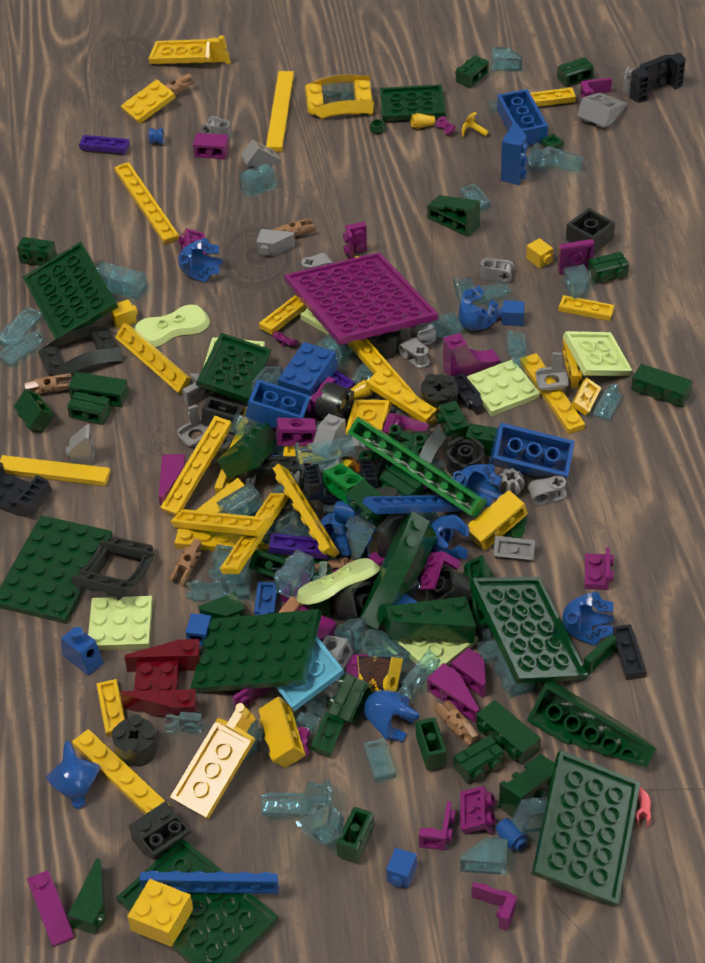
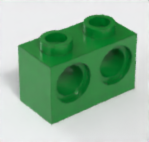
M343 463L323 471V487L346 504L349 500L345 494L364 479Z

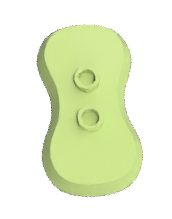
M185 305L165 316L145 318L139 321L134 329L154 347H158L174 337L197 334L208 328L210 320L207 313L199 306Z
M366 558L352 561L336 572L302 586L298 590L296 600L305 605L322 602L354 583L371 578L379 572L380 566L373 560Z

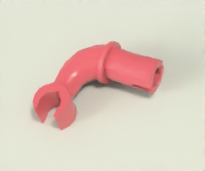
M640 787L637 799L640 809L636 812V823L639 825V820L644 817L647 819L646 825L648 827L651 823V799L649 794Z

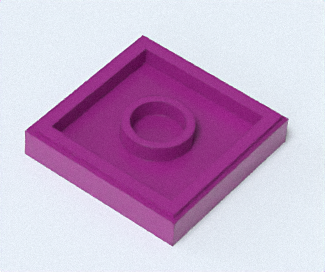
M593 239L559 244V275L588 270V260L594 256Z

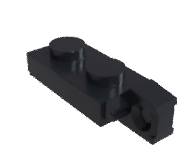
M464 373L453 376L457 383L460 401L467 408L471 407L475 414L483 412L481 394Z

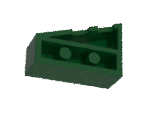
M439 195L427 205V218L469 237L480 227V200Z
M268 422L262 425L260 423L253 425L248 433L217 459L227 478H232L259 467L277 444L276 435Z
M539 754L524 765L525 770L523 772H514L511 776L513 777L512 780L500 782L499 808L519 823L525 817H529L533 813L534 807L539 802L543 803L548 796L555 763L544 755Z

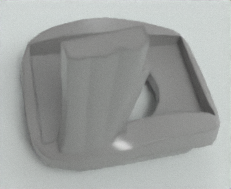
M553 352L551 357L552 367L540 368L536 371V382L540 390H558L569 385L567 373L562 369V353ZM554 376L559 379V382L547 384L545 379Z
M197 405L188 407L190 423L183 425L177 431L178 437L188 447L196 446L208 426L201 424ZM194 430H199L203 433L197 439L189 437V434Z

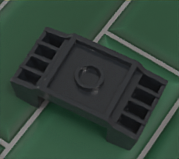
M680 52L672 55H663L640 64L639 68L631 71L629 98L637 103L648 101L649 91L665 84H669L675 90L682 87L686 58Z
M358 459L359 473L357 474L363 477L375 489L380 488L372 460ZM318 464L305 466L303 483L307 500H319L324 503L342 501L323 487V476H321Z
M0 462V509L17 516L33 517L34 513L50 493L53 492L48 480L36 475L31 482L11 476L5 473L3 463Z

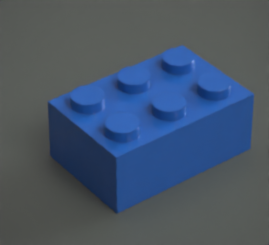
M303 342L278 378L279 386L312 396L317 392L320 384L324 383L327 377H331L338 368L336 352Z
M257 379L248 401L244 418L261 424L268 422L270 427L276 428L277 418H304L311 396Z

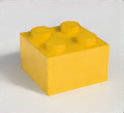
M149 879L127 916L130 930L172 947L193 910L191 895Z

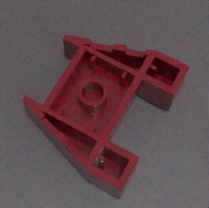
M199 639L175 640L125 654L124 659L127 672H136L134 691H121L120 693L123 708L135 712L139 710L148 712L154 717H167L169 721L197 722L198 701L196 689L178 690L180 671H195L197 664H199L201 651Z

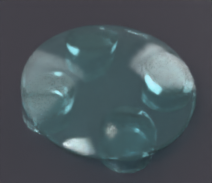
M452 312L438 315V320L430 322L436 330V337L439 338L461 333L463 330L459 319L456 318V314Z

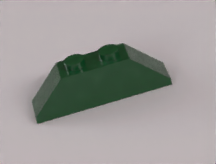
M483 555L465 563L463 574L468 576L470 581L472 578H495ZM471 589L472 598L468 604L476 628H480L488 623Z

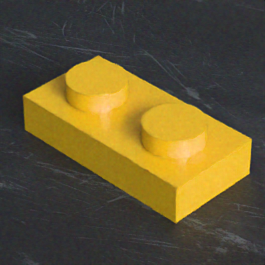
M586 377L582 381L571 406L586 416L590 412L601 387Z

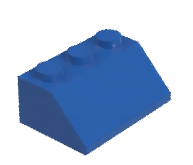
M515 122L502 140L501 181L520 185L527 176L525 166L528 161V157H526L528 144L526 143V135Z

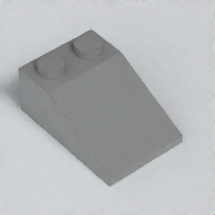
M602 93L593 94L582 98L577 116L581 117V120L584 122H594L596 126L605 128L616 120L628 103Z

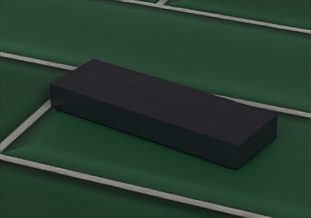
M631 624L613 627V635L617 637L616 651L625 680L646 678L647 672Z

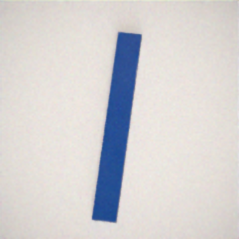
M441 495L365 497L362 502L376 514L410 513L412 511L415 513L463 511Z

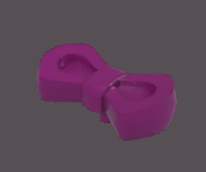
M445 116L440 117L436 122V127L443 128L446 136L452 135L456 130V126L450 124Z
M275 331L273 334L274 339L282 341L281 346L283 347L285 343L296 346L298 343L297 339L288 338L278 331Z
M299 727V735L305 755L307 756L310 753L308 738L311 732L305 727Z

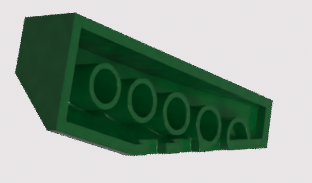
M412 511L402 517L358 620L375 631L384 622L385 606L397 605L423 571L437 538L430 521Z
M555 682L545 683L527 718L528 722L564 743L577 745L587 750L597 751L601 754L620 758V760L644 767L649 766L657 750L656 746L629 727Z

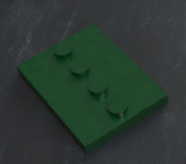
M442 84L380 88L382 121L411 120V115H415V113L434 116L435 118L445 116Z
M221 332L197 378L196 385L248 403L257 379L259 380L272 350Z

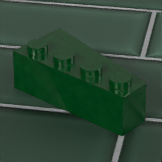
M466 596L385 606L384 625L388 638L416 640L417 637H423L427 641H435V638L448 639V642H456L458 639L466 640L467 643H474L476 624Z

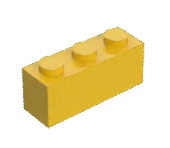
M508 490L495 503L487 507L481 515L468 524L469 538L483 551H486L495 543V536H503L528 514L525 504Z
M278 696L259 708L261 717L259 721L265 731L264 739L269 745L271 760L275 764L278 763L286 768L306 756L290 705Z

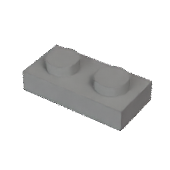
M495 536L493 556L534 560L535 540Z

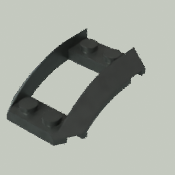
M109 325L86 327L69 332L50 342L38 352L48 376L70 373L72 376L75 372L108 365V362L117 361L118 364L122 363L121 348L116 346L109 332ZM92 339L97 350L83 353L65 363L63 362L57 348L76 340Z
M404 423L400 427L402 431L412 435L415 433L427 435L428 439L419 456L431 464L441 450L442 443L448 441V437L439 427L433 432L414 431L413 429L404 430ZM395 437V438H394L395 440H397V441H399V442H401V443H402V442H406V440H404V439H402V438H399V437ZM384 457L378 459L375 468L379 486V477L386 471L385 467L388 461Z
M296 456L266 457L259 467L247 471L245 486L250 493L241 499L237 515L255 516L261 508V506H256L261 475H276L273 468L277 464L288 469L299 486L301 467ZM288 499L272 525L279 524L281 530L292 512V499Z
M119 537L109 538V542L100 540L96 552L90 561L79 571V575L72 576V582L79 593H82L86 588L91 591H103L108 595H117L118 602L141 581L155 556L153 546ZM111 552H115L116 555H128L134 559L141 560L137 569L127 580L100 574Z

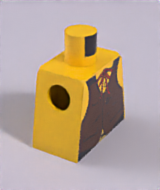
M358 656L359 678L374 685L371 690L372 693L377 690L396 692L403 658Z

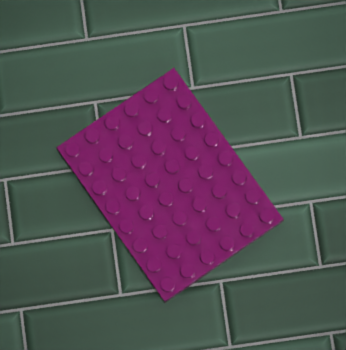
M380 252L284 275V281L339 345L438 320V313Z

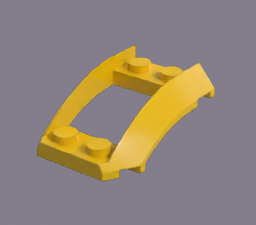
M342 74L324 77L306 84L307 112L311 115L319 116L320 120L344 114L360 115V113H369V116H372L374 102L372 101L370 87L371 76ZM332 83H353L355 100L338 101L324 105L322 86Z

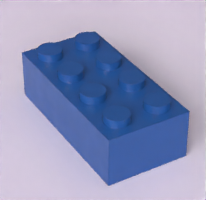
M528 89L497 95V111L508 131L514 122L517 123L526 135V143L528 145L539 144L541 139L548 136V125Z
M500 422L496 429L489 464L503 469L515 468L516 471H520L523 474L544 479L562 476L566 480L569 474L575 441Z

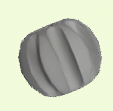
M423 323L412 327L410 336L411 338L416 337L423 345L428 347L436 340V330L431 323Z
M510 468L504 469L498 474V476L502 477L500 485L497 487L500 493L503 492L505 494L510 490L516 496L523 490L525 481L520 471Z

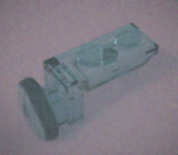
M535 143L529 152L528 165L534 167L537 164L542 168L551 165L580 173L584 156L550 146L541 150L540 143Z
M457 276L453 278L454 291L460 302L465 290L475 289L471 277L459 281ZM501 282L483 286L481 288L484 292L481 299H475L471 303L477 301L485 302L493 297H505L511 293V289L508 284Z
M351 435L319 443H310L300 448L298 442L294 445L296 460L301 470H305L304 463L311 462L312 465L356 454Z
M324 780L322 784L307 782L305 793H267L260 795L262 815L314 816L317 805L322 806L323 813H328L332 806V785L329 780Z

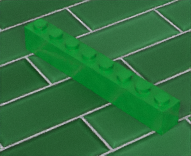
M357 417L347 432L469 515L478 517L487 503L486 499L367 420Z

